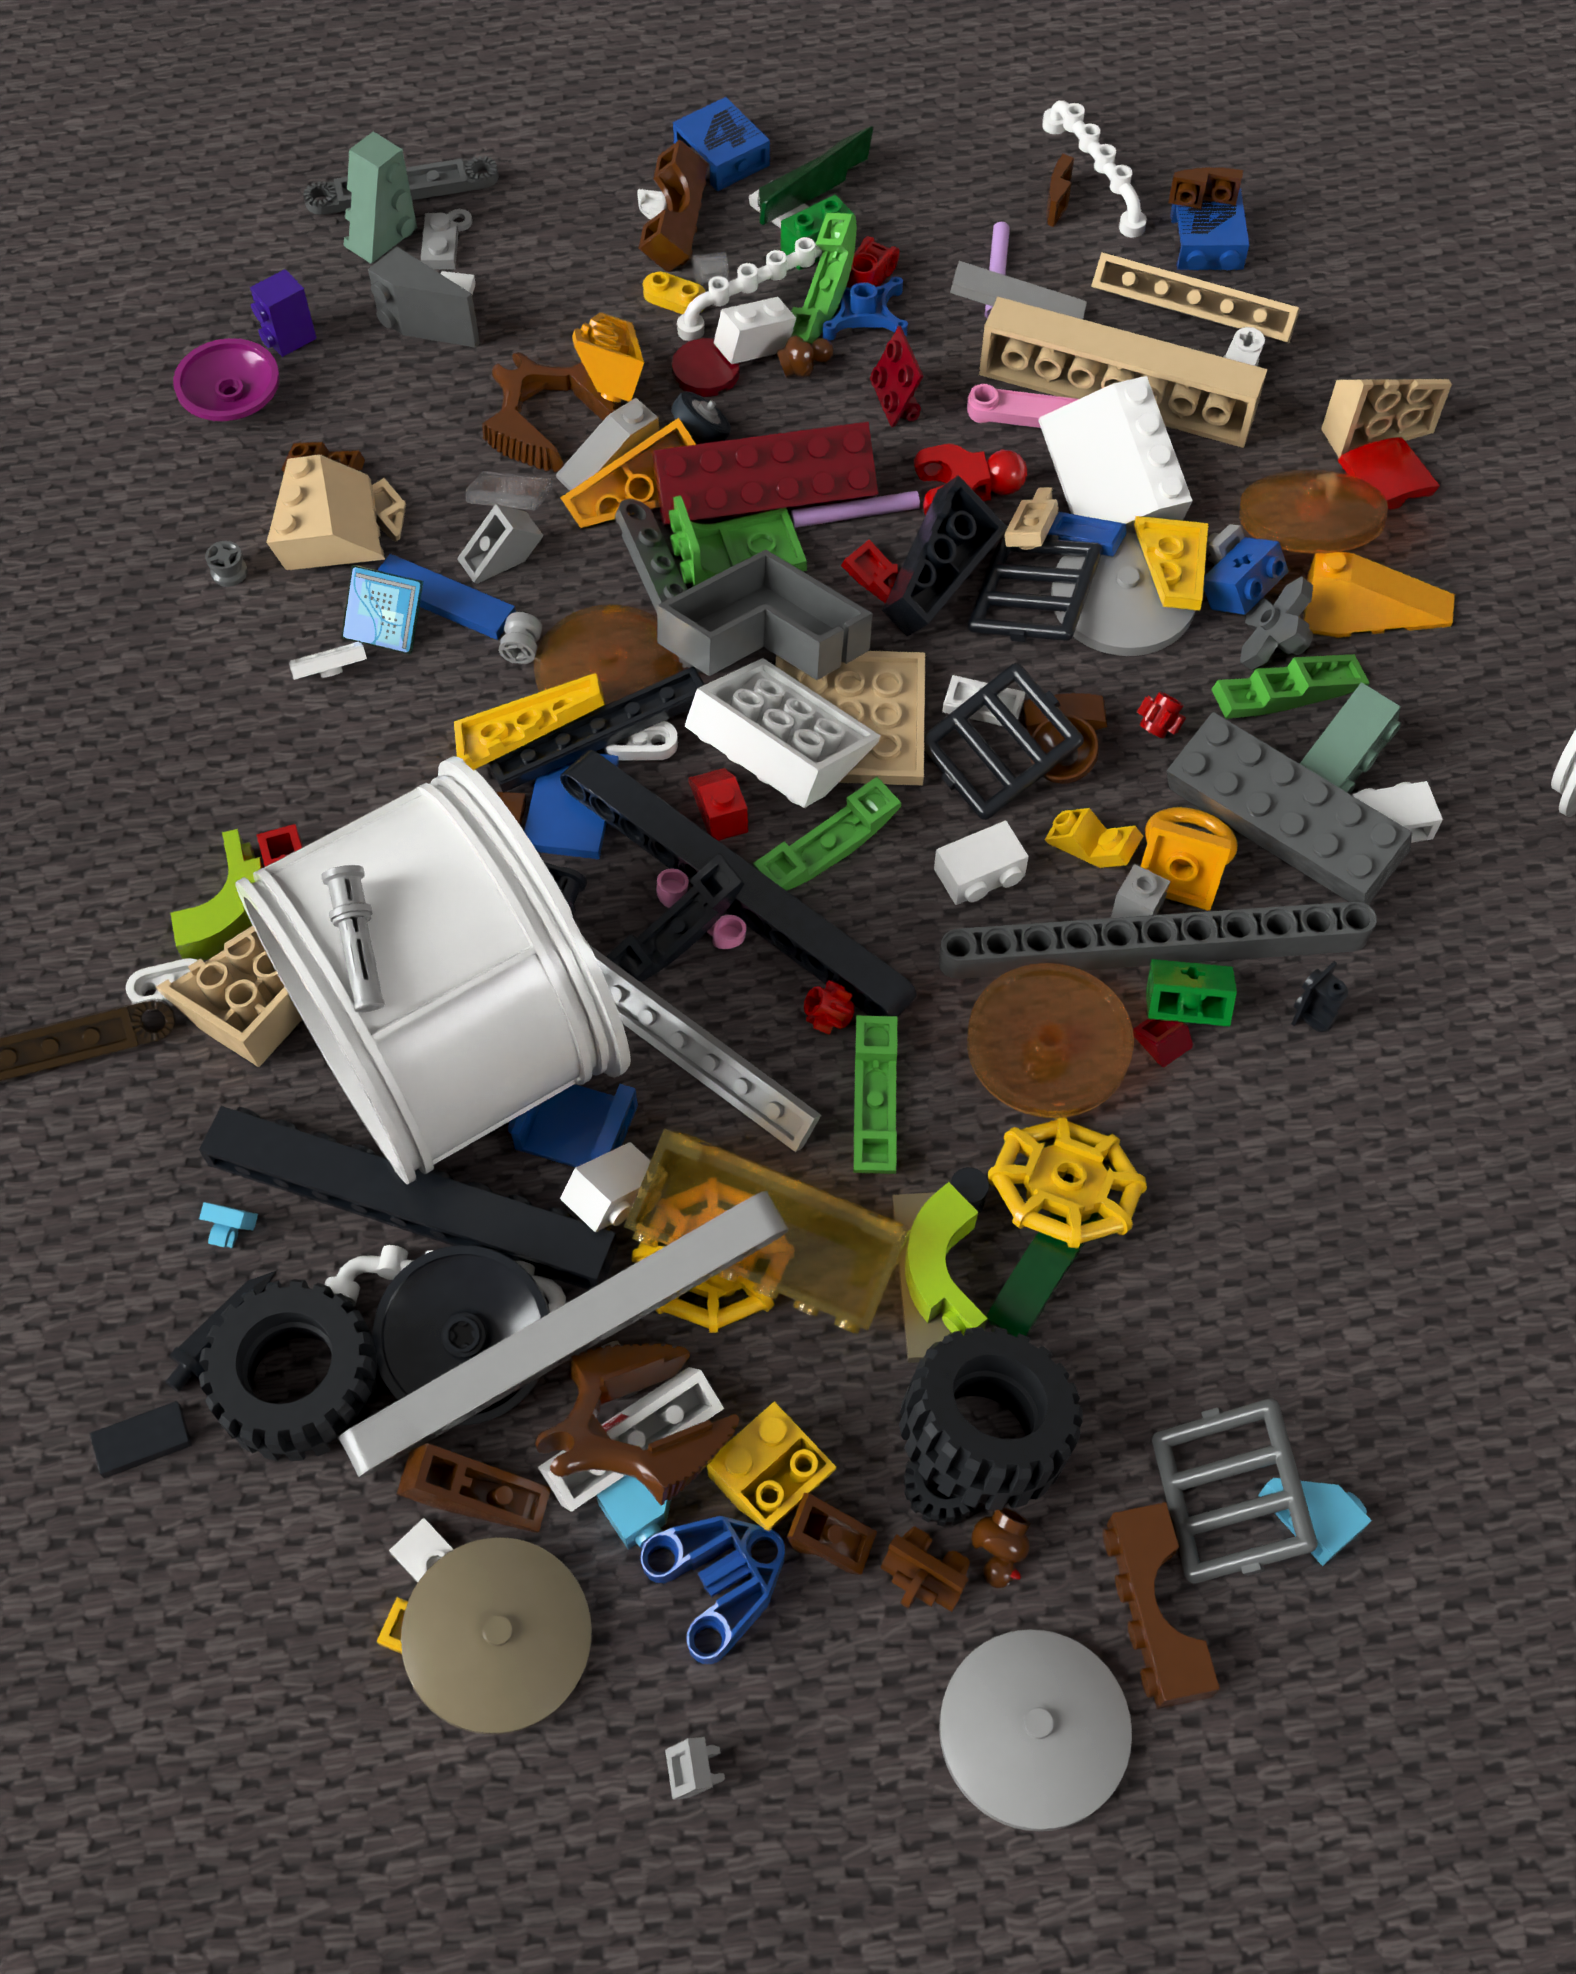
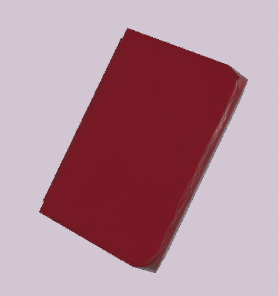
M1147 1019L1131 1030V1034L1162 1067L1167 1066L1193 1047L1188 1025L1184 1022Z

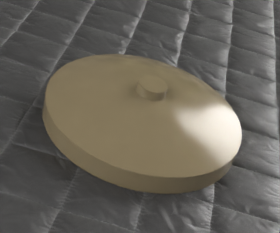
M487 1538L459 1546L437 1560L426 1571L408 1600L401 1631L402 1656L408 1678L421 1701L434 1714L450 1725L465 1731L485 1735H500L524 1730L555 1712L566 1701L579 1682L586 1667L591 1646L592 1628L588 1604L578 1581L571 1571L553 1554L537 1545L512 1538Z

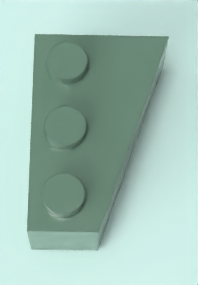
M373 131L349 149L347 190L352 192L351 208H347L345 213V219L350 221L349 237H344V247L371 264L405 237H409L417 229L403 150Z
M1361 682L1300 764L1351 794L1356 785L1354 781L1362 772L1366 773L1371 768L1379 752L1398 732L1402 724L1398 721L1401 706Z

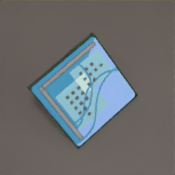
M352 565L341 638L411 655L424 581Z

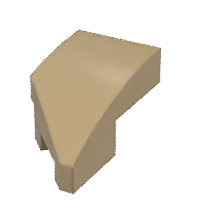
M383 478L372 485L376 506L374 511L379 528L396 542L401 537L406 503L387 480Z

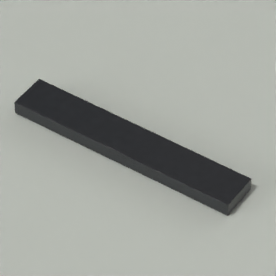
M692 666L573 720L489 762V767L504 793L577 760L587 750L598 751L689 710L697 688L705 685L695 667Z

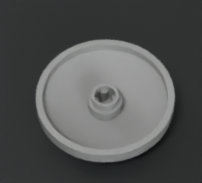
M1127 533L1113 557L1101 555L1073 637L1086 646L1107 654L1120 656L1145 655L1162 650L1177 641L1189 628L1196 610L1162 606L1137 534ZM1064 555L1056 568L1081 569L1085 557ZM1052 582L1051 596L1071 597L1076 584ZM1054 611L1062 625L1066 612Z
M1018 1630L996 1636L984 1642L973 1650L959 1665L949 1682L941 1706L939 1722L940 1743L943 1757L954 1782L966 1798L981 1812L1013 1828L1027 1831H1052L1066 1828L1084 1820L1109 1799L1119 1785L1128 1764L1132 1743V1726L1127 1701L1119 1683L1109 1668L1091 1650L1069 1637L1054 1632Z

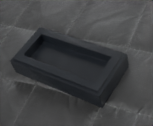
M178 1401L89 1433L99 1473L104 1479L192 1446L183 1410Z

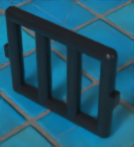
M1047 535L1042 546L1024 550L1019 547H1006L1005 536L1000 538L968 621L969 631L973 633L1010 636L1011 641L1025 642L1027 637L1062 641L1071 640L1103 552L1102 546L1099 543L1060 540L1059 535ZM1010 551L1085 557L1081 569L1006 564ZM1000 578L1076 584L1071 597L996 591ZM990 606L1066 612L1062 625L985 619Z
M1014 663L924 734V752L943 773L941 778L951 791L956 789L978 817L982 820H987L1081 747L1084 743V737L1058 708L1060 703L1050 690L1045 693L1022 665ZM1014 682L1019 685L1065 738L1048 753L1043 750L997 696ZM984 705L1034 762L1032 766L1018 777L1011 772L967 720ZM954 729H956L1004 786L987 801L984 800L938 745V742Z

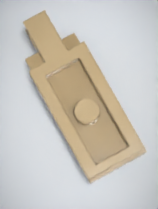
M1052 487L1038 488L1032 500H1022L1005 531L1006 547H1019L1020 549L1028 550L1042 546L1058 514L1057 499H1052Z

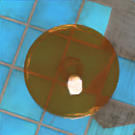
M1292 470L1263 477L1249 485L1242 493L1240 499L1239 520L1243 528L1254 538L1279 541L1281 549L1301 553H1335L1358 548L1377 538L1386 525L1388 504L1384 495L1376 487L1357 477L1326 470Z
M598 605L581 609L564 617L545 634L536 651L534 675L537 690L541 692L596 673L601 683L605 705L683 671V663L679 662L677 655L657 643L658 618L646 611L630 606Z
M1054 963L1021 966L995 979L984 989L975 1002L967 1031L968 1056L975 1074L984 1087L1005 1105L1025 1114L1045 1118L1079 1115L1105 1102L1114 1094L1124 1080L1134 1047L1132 1024L1118 996L1093 975L1075 967Z

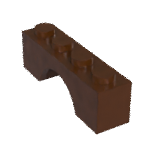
M680 139L658 156L653 178L666 199L668 210L664 209L643 225L639 250L666 272H670L678 265L686 264L692 256V244L697 231L696 224L702 207L701 198L706 185L705 178L708 163Z
M1163 1502L1112 1513L1107 1523L1108 1528L1103 1529V1540L1108 1556H1116L1120 1574L1115 1575L1116 1589L1122 1603L1128 1602L1133 1620L1128 1621V1632L1133 1648L1135 1650L1141 1649L1146 1668L1141 1669V1680L1146 1696L1148 1698L1154 1697L1157 1709L1212 1698L1220 1690L1207 1642L1188 1637L1174 1629L1161 1614L1155 1598L1154 1585L1157 1571L1163 1564L1172 1559L1179 1548L1167 1503Z

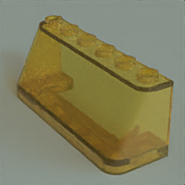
M674 1129L663 1130L624 1227L635 1231L633 1239L657 1248L659 1242L668 1245L760 1192L767 1191L788 1226L789 1231L779 1239L717 1275L737 1282L739 1276L755 1282L753 1290L770 1298L777 1299L779 1293L795 1299L793 1307L807 1314L818 1316L821 1310L835 1316L834 1324L847 1331L858 1334L860 1328L870 1329L906 1246L911 1227L687 1133Z

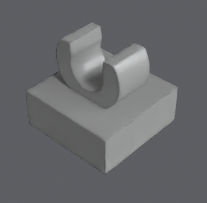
M1229 524L1220 534L1212 533L1207 538V547L1211 554L1208 560L1214 566L1244 538L1241 525Z
M705 1737L688 1738L665 1750L673 1800L691 1798L712 1788L725 1779L724 1773H710L708 1759L721 1752L720 1747L716 1745L706 1746Z

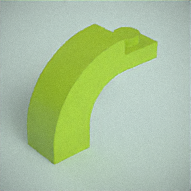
M238 829L222 832L228 862V877L222 890L213 899L200 906L170 913L176 947L182 959L192 958L199 960L201 958L203 961L208 960L224 950V943L253 926L239 897L235 882L245 877L252 884L255 882L253 873L264 867L260 857L255 858L251 843H243Z
M948 1182L927 1200L915 1218L906 1251L905 1276L912 1301L924 1320L929 1323L941 1313L943 1315L942 1320L951 1333L961 1331L962 1335H964L967 1328L983 1327L985 1329L988 1318L953 1282L946 1267V1255L955 1244L975 1228L978 1211Z

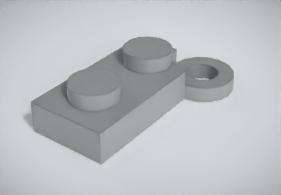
M455 209L448 214L441 212L425 213L420 260L422 263L432 269H455L458 233L472 225L470 212L465 209ZM456 218L465 219L463 222L460 223L454 222Z

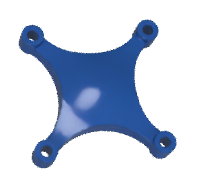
M892 277L889 282L878 287L869 283H858L851 288L846 287L839 304V313L830 321L823 323V338L834 340L836 333L846 328L880 327L895 332L898 326L902 327L907 337V321L894 316L886 306L892 296L902 294L903 279L901 277Z

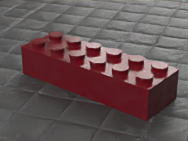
M869 421L654 450L652 454L663 526L671 525L669 510H674L673 497L680 495L682 496L689 519L692 522L757 514L783 508L793 509L866 499L878 495Z

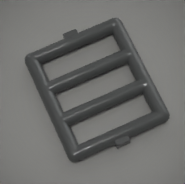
M1268 1398L1225 1412L1217 1407L1201 1412L1203 1417L1201 1419L1154 1433L1152 1444L1169 1514L1179 1545L1178 1550L1184 1575L1188 1582L1196 1584L1240 1571L1244 1575L1249 1576L1264 1572L1263 1565L1311 1553L1317 1548L1315 1531L1281 1408L1277 1400ZM1263 1419L1265 1420L1271 1442L1270 1446L1178 1472L1172 1446ZM1277 1464L1283 1486L1282 1491L1189 1517L1183 1490ZM1289 1509L1296 1534L1295 1537L1200 1562L1194 1535Z

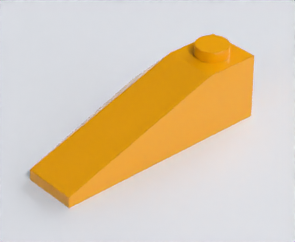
M600 312L591 318L589 324L584 323L581 329L576 328L572 336L574 347L597 392H600L603 398L612 402L620 403L621 399L629 402L633 398L644 365L634 326L631 322Z
M677 418L560 497V499L580 528L614 520L620 503L625 499L641 501L650 510L658 508L660 504L652 456L654 450L696 445L681 420Z
M1322 548L1316 549L1307 581L1313 584L1312 601L1304 609L1303 620L1309 624L1313 634L1340 638L1350 637L1355 632L1371 631L1372 634L1384 633L1385 629L1405 628L1411 631L1451 627L1453 623L1455 594L1353 553Z

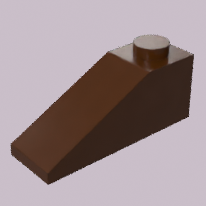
M427 1443L410 1450L397 1495L436 1509L537 1533L541 1527L551 1488Z

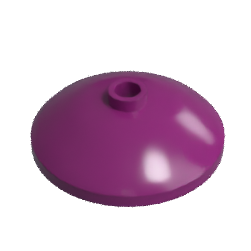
M226 338L205 343L189 352L175 370L173 386L178 401L191 414L211 421H234L256 413L269 403L278 389L280 374L275 358L266 348L249 340Z

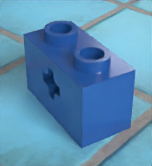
M1244 537L1204 576L1203 588L1210 608L1212 610L1243 615L1248 613L1289 572L1280 542Z

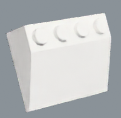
M1147 376L1113 383L1039 418V424L1071 514L1126 524L1127 533L1136 532L1134 529L1135 516L1183 521L1193 500Z
M764 658L697 688L684 726L695 733L701 741L711 744L727 755L729 760L742 765L755 774L760 781L771 785L783 793L789 801L803 808L826 796L879 742L881 737Z

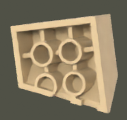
M1449 379L1336 380L1321 429L1338 457L1357 447L1382 439L1403 437L1406 441L1432 434L1436 428L1452 383Z
M322 455L290 458L287 460L267 539V544L286 570L385 560L384 551L379 541L381 536L380 529L374 513L376 506L371 479L365 473Z
M253 926L224 943V950L204 962L200 958L189 965L190 972L172 983L167 979L156 986V989L200 1030L257 1067H260L302 1021Z

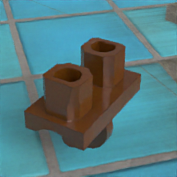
M916 1526L912 1527L903 1537L896 1534L888 1547L889 1550L880 1568L894 1576L891 1581L893 1584L906 1591L900 1604L909 1609L915 1599L918 1598L931 1607L936 1602L952 1612L969 1580L966 1574L970 1560L957 1551H948L942 1562L928 1554L927 1551L931 1546L932 1539L929 1534Z

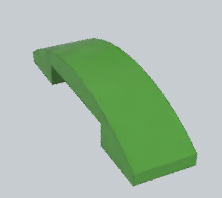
M826 213L816 241V245L823 251L803 308L793 307L791 311L796 317L792 336L797 335L809 344H812L821 335L823 323L832 319L844 294L855 251V215L848 213Z
M875 777L847 797L846 807L792 845L788 846L784 841L755 861L753 865L786 891L813 879L864 844L899 810L901 802L878 777Z
M856 1015L854 1173L896 1174L898 1016Z

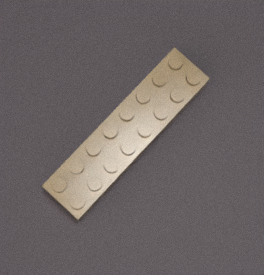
M997 297L984 326L979 375L1050 395L1081 399L1113 383L1147 376L1166 427L1244 448L1255 418L1268 369Z

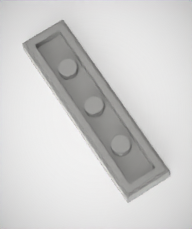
M962 261L958 262L950 290L952 294L990 306L994 305L997 297L1079 319H1083L1087 303L1085 300Z

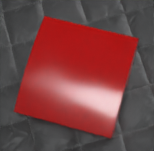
M1403 437L1382 439L1362 445L1342 454L1337 460L1374 510L1400 508L1407 498L1432 496L1440 486Z

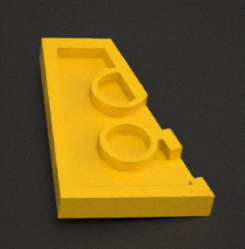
M1135 516L1134 529L1162 606L1200 611L1203 598L1208 523Z

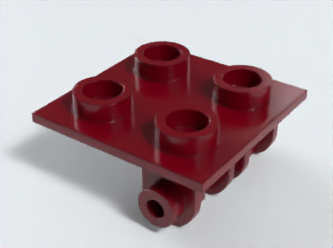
M901 326L897 327L891 340L888 341L884 353L870 376L871 384L875 389L891 428L896 426L900 418H907L908 421L918 419L921 410L920 404L913 396L924 375Z

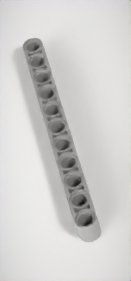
M763 1191L746 1199L342 1433L339 1439L359 1478L377 1472L410 1453V1450L422 1446L571 1359V1356L579 1355V1353L586 1351L779 1239L789 1231V1228L768 1192Z

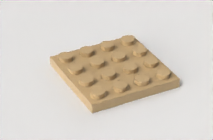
M868 651L847 664L841 662L840 668L819 680L812 678L776 655L775 666L881 736L879 742L839 783L867 784L875 777H878L884 784L923 785L925 653Z

